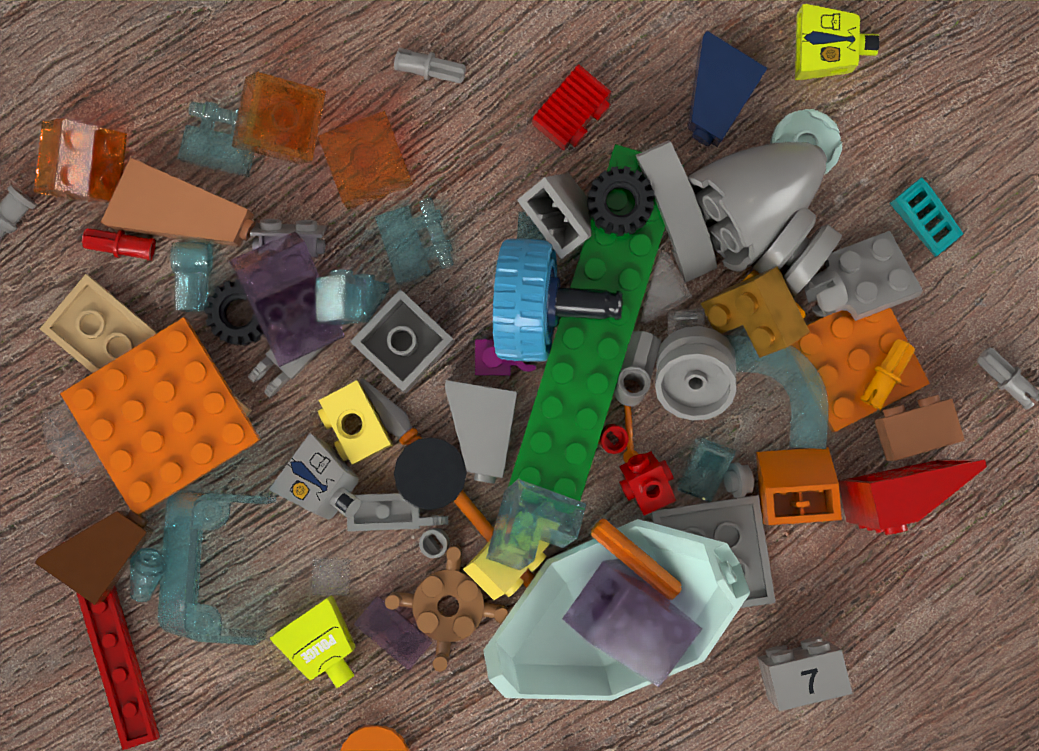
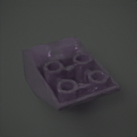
M296 231L229 260L279 367L345 337L306 243Z
M620 559L606 560L600 564L562 618L590 644L658 687L663 684L703 629Z

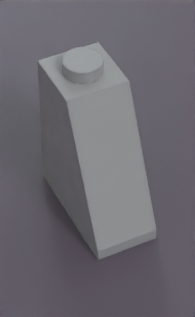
M569 173L544 177L517 199L546 240L552 244V248L561 259L565 258L591 237V218L587 207L588 198Z
M446 380L445 390L467 472L475 473V481L495 484L496 477H504L518 393Z

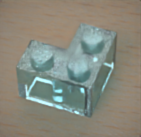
M517 479L504 491L486 559L522 570L535 560L540 540L564 548L579 536L586 503Z

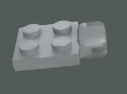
M890 231L832 252L824 262L826 270L815 274L804 287L808 303L818 301V305L811 307L817 316L826 317L842 310L848 311L855 321L917 298L923 291Z

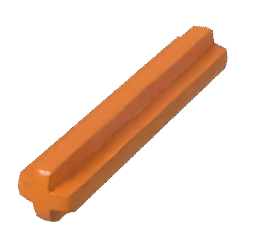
M600 519L591 530L592 537L667 600H673L682 590L681 582L606 519Z

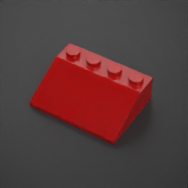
M938 459L838 480L846 522L858 525L859 529L867 528V531L875 530L876 533L884 532L885 535L908 531L907 524L919 522L983 471L987 467L985 459Z

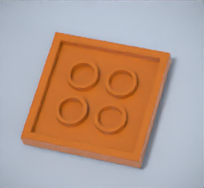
M885 309L857 321L854 320L848 311L841 310L807 325L810 332L788 348L831 431L836 432L876 412L878 409H875L872 404L871 406L866 404L860 398L864 395L877 373L874 370L875 367L882 365L895 341L900 339L908 342L892 309ZM915 354L912 355L899 377L902 381L900 384L896 383L882 408L930 384Z

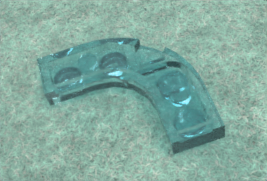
M724 335L735 349L736 372L760 373L771 376L783 385L789 395L791 404L789 447L826 449L829 419L828 394L822 376L812 362L792 345L759 358L749 336Z

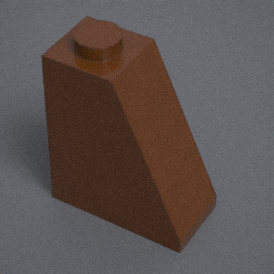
M125 510L116 511L39 556L35 564L96 605L104 602L154 530L147 526L149 520L142 514L138 515L132 510L129 512Z

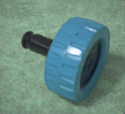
M506 239L500 247L494 282L493 340L495 353L498 358L525 362L546 361L551 351L554 327L557 326L559 317L614 318L615 320H620L623 310V293L617 290L615 293L599 289L560 287V278L557 277V256L552 248V244L547 240Z

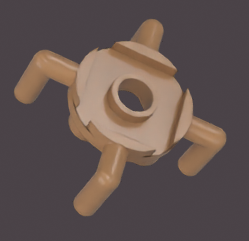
M452 545L447 550L446 569L427 576L419 584L415 594L392 592L385 599V606L390 610H394L397 607L412 608L418 628L430 638L437 640L433 668L439 672L447 668L451 642H456L470 636L479 626L482 617L495 618L498 623H503L509 614V609L505 605L485 603L483 593L478 584L467 573L460 571L462 548L459 545ZM451 595L458 600L459 609L455 614L445 615L439 610L438 603L443 596Z

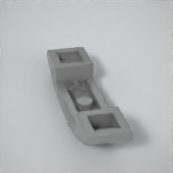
M668 140L637 154L636 157L643 176L650 181V188L654 190V198L674 248L672 252L683 281L686 283L717 269L713 246L704 218L671 141Z

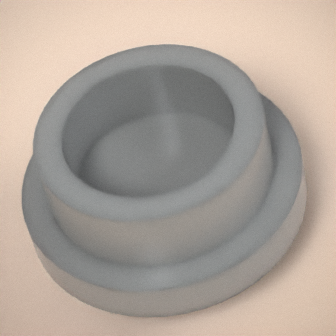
M739 462L731 463L728 471L724 473L726 490L731 492L735 498L745 497L746 493H751L754 488V479L750 467L747 464L741 465Z

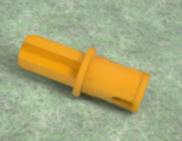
M896 340L882 365L875 367L874 370L877 373L860 399L870 406L872 404L875 409L881 411L896 383L900 384L902 381L899 377L914 354L915 348L904 340Z

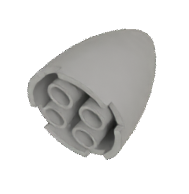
M781 142L756 146L727 155L687 176L704 218L713 249L725 258L723 260L725 267L741 272L751 266L764 255L796 212L801 208L808 209L826 172L827 158L819 146L807 142Z

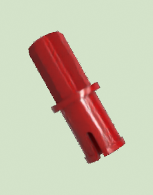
M86 228L82 235V246L89 250L112 253L115 258H120L123 255L152 261L156 250V240L126 235L123 230L115 233Z

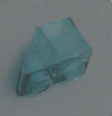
M343 269L332 270L331 276L316 278V322L334 325L369 322L389 292V283L375 281V275L357 274L353 276L352 270Z

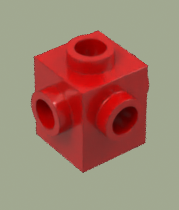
M652 451L645 454H637L631 457L627 463L619 466L624 477L623 480L619 481L622 491L628 501L634 499L643 516L676 501L669 481L674 479L671 470L665 460L658 462Z

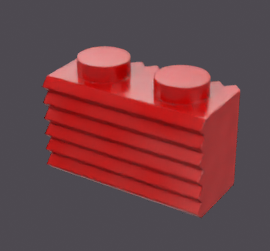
M578 64L533 116L532 125L560 147L561 150L565 151L570 144L576 148L588 133V130L585 129L586 125L592 118L599 121L611 107V104L608 102L611 91Z

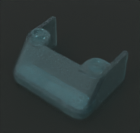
M180 490L169 497L165 510L158 603V622L163 630L198 642L258 645L266 639L267 631L222 628V617L219 611L212 605L198 603L203 530H216L227 523L230 517L231 502L271 504L276 503L277 495Z

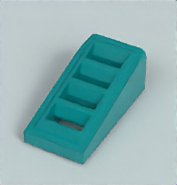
M923 177L915 181L889 203L934 257L938 256L964 234ZM918 195L922 200L911 208L908 202ZM925 206H928L931 211L920 220L916 214ZM936 216L940 222L928 231L925 225ZM946 227L949 233L936 243L933 236Z

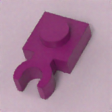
M475 339V376H511V366H517L524 372L536 370V365H526L522 361L498 358L495 353L494 340Z

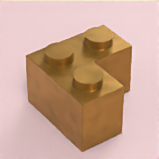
M778 266L728 287L700 303L712 328L722 334L743 325L759 358L789 347L810 332Z

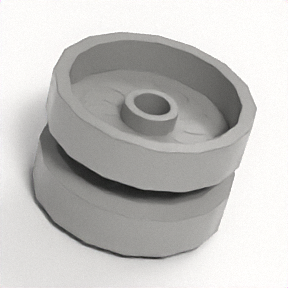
M801 208L796 212L769 249L752 266L754 270L761 274L777 266L780 270L784 264L787 265L782 276L792 297H795L811 280L842 238V234L828 224L821 226L810 238H807L806 236L816 222V215L807 208Z
M694 326L684 327L671 333L661 343L656 361L655 387L657 398L663 407L679 418L692 421L707 420L722 414L732 404L737 391L735 349L728 338L714 329Z

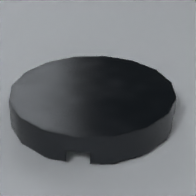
M432 437L418 439L406 446L396 460L393 473L396 488L402 498L415 508L429 511L444 508L456 500L464 488L467 474L464 459L458 450L445 440Z

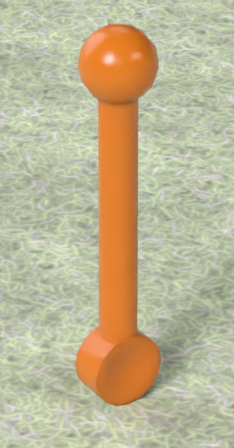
M624 405L625 428L629 442L627 451L623 454V459L627 463L631 457L638 453L634 450L631 406Z

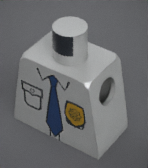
M311 433L308 434L270 487V490L277 495L328 520L333 518L337 511L347 518L352 517L361 505V500L351 493L358 483V476L326 441Z

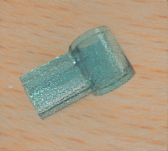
M173 242L170 251L172 272L175 274V311L204 312L205 307H208V273H211L213 266L211 243Z

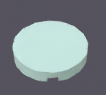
M814 109L798 110L786 115L775 127L770 139V144L807 142L819 146L827 158L825 174L837 164L842 152V142L837 124L827 114Z

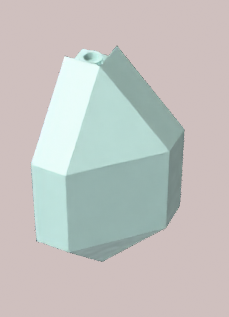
M640 519L617 529L681 582L682 590L673 600H667L596 539L587 541L549 558L484 648L488 679L505 698L612 701L702 663L750 594L740 562L725 542Z

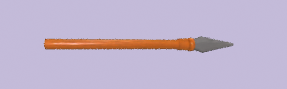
M360 379L364 391L388 432L398 437L402 445L408 446L414 441L422 439L421 436H417V429L412 428L406 412L365 379ZM462 490L456 500H454V503L485 540L489 542L497 531ZM504 551V559L507 564L515 566L513 554L509 551ZM529 569L520 577L524 581L523 585L525 588L529 586L535 577Z

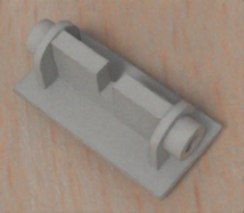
M272 218L260 220V223H256L250 231V236H259V238H253V252H259L260 256H286V243H291L292 256L318 257V254H325V240H319V238L323 237L327 225H317V221L299 220L296 221V224H282L281 220Z

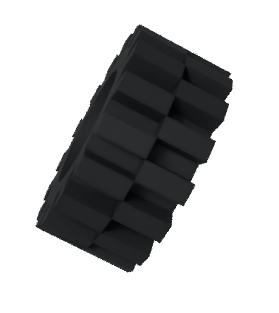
M618 166L611 167V170L608 172L606 170L603 171L597 179L595 178L588 193L587 207L589 209L588 214L594 220L595 226L598 229L602 228L609 235L614 233L617 236H623L624 234L629 233L631 235L635 233L636 230L641 229L646 224L654 208L655 202H653V198L655 195L654 190L650 188V181L647 178L644 179L640 171L636 170V172L630 170L631 167L624 166V169H618ZM616 188L627 189L634 196V208L626 215H616L607 207L606 197L609 192Z
M235 279V282L228 280L223 282L224 286H217L213 289L215 293L213 296H208L209 306L205 307V314L208 315L206 323L212 328L211 332L215 336L233 345L246 346L250 345L251 342H258L263 334L266 335L269 330L267 328L269 324L273 323L274 318L271 317V312H274V309L269 302L271 301L269 296L263 292L264 290L249 281L245 282L240 279ZM244 299L252 306V318L244 326H233L227 319V308L233 301Z

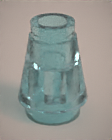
M142 548L131 558L130 596L133 600L147 602L151 599L167 568L165 557L160 551L154 548Z

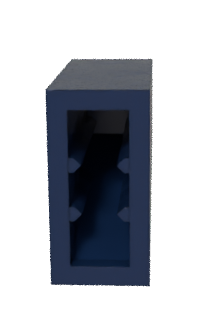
M709 31L705 32L698 49L688 129L693 132L692 137L699 143L708 147L713 144L718 148L768 68Z

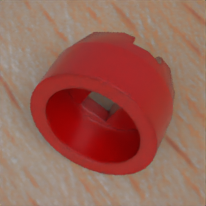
M617 424L605 425L599 439L600 446L610 454H618L625 450L629 442L626 430ZM608 432H611L619 440L615 445L606 436Z

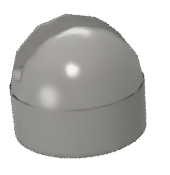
M439 528L427 530L419 540L421 552L429 558L441 557L446 553L450 545L448 534ZM431 534H434L440 541V543L443 545L442 549H440V546L437 544V542L434 540Z

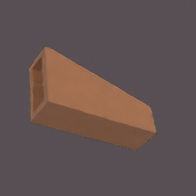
M131 157L101 220L102 224L116 231L123 230L131 233L237 247L241 246L243 240L247 241L250 238V231L255 226V221H253L254 214L250 210Z

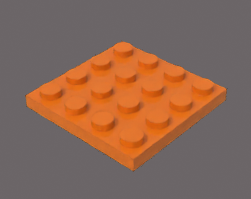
M185 317L60 393L128 507L138 515L145 513L261 441L245 412Z

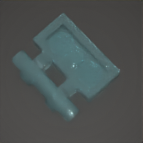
M192 101L189 106V115L201 118L200 128L186 124L177 159L182 162L249 177L257 143L255 140L244 138L246 128L259 131L261 117L249 115L248 110L237 108L235 111L219 108L217 103L206 101L202 104ZM218 121L232 125L231 135L213 131L215 122Z
M432 198L419 201L422 215L416 218L412 217L408 205L375 216L398 285L432 274L427 260L437 257L441 269L455 265L451 255L453 251L451 241L445 238L440 223L443 221L440 210H436ZM424 228L428 229L433 244L426 248L422 247L417 232Z

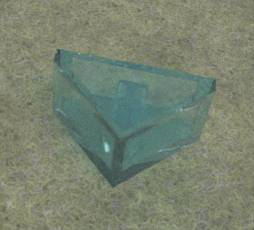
M696 438L677 490L711 502L735 456L736 450L704 438Z

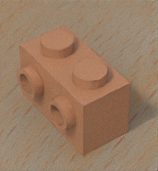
M939 394L917 400L919 407L909 410L905 409L904 404L883 410L884 417L874 419L886 461H897L965 441L953 399L940 400Z

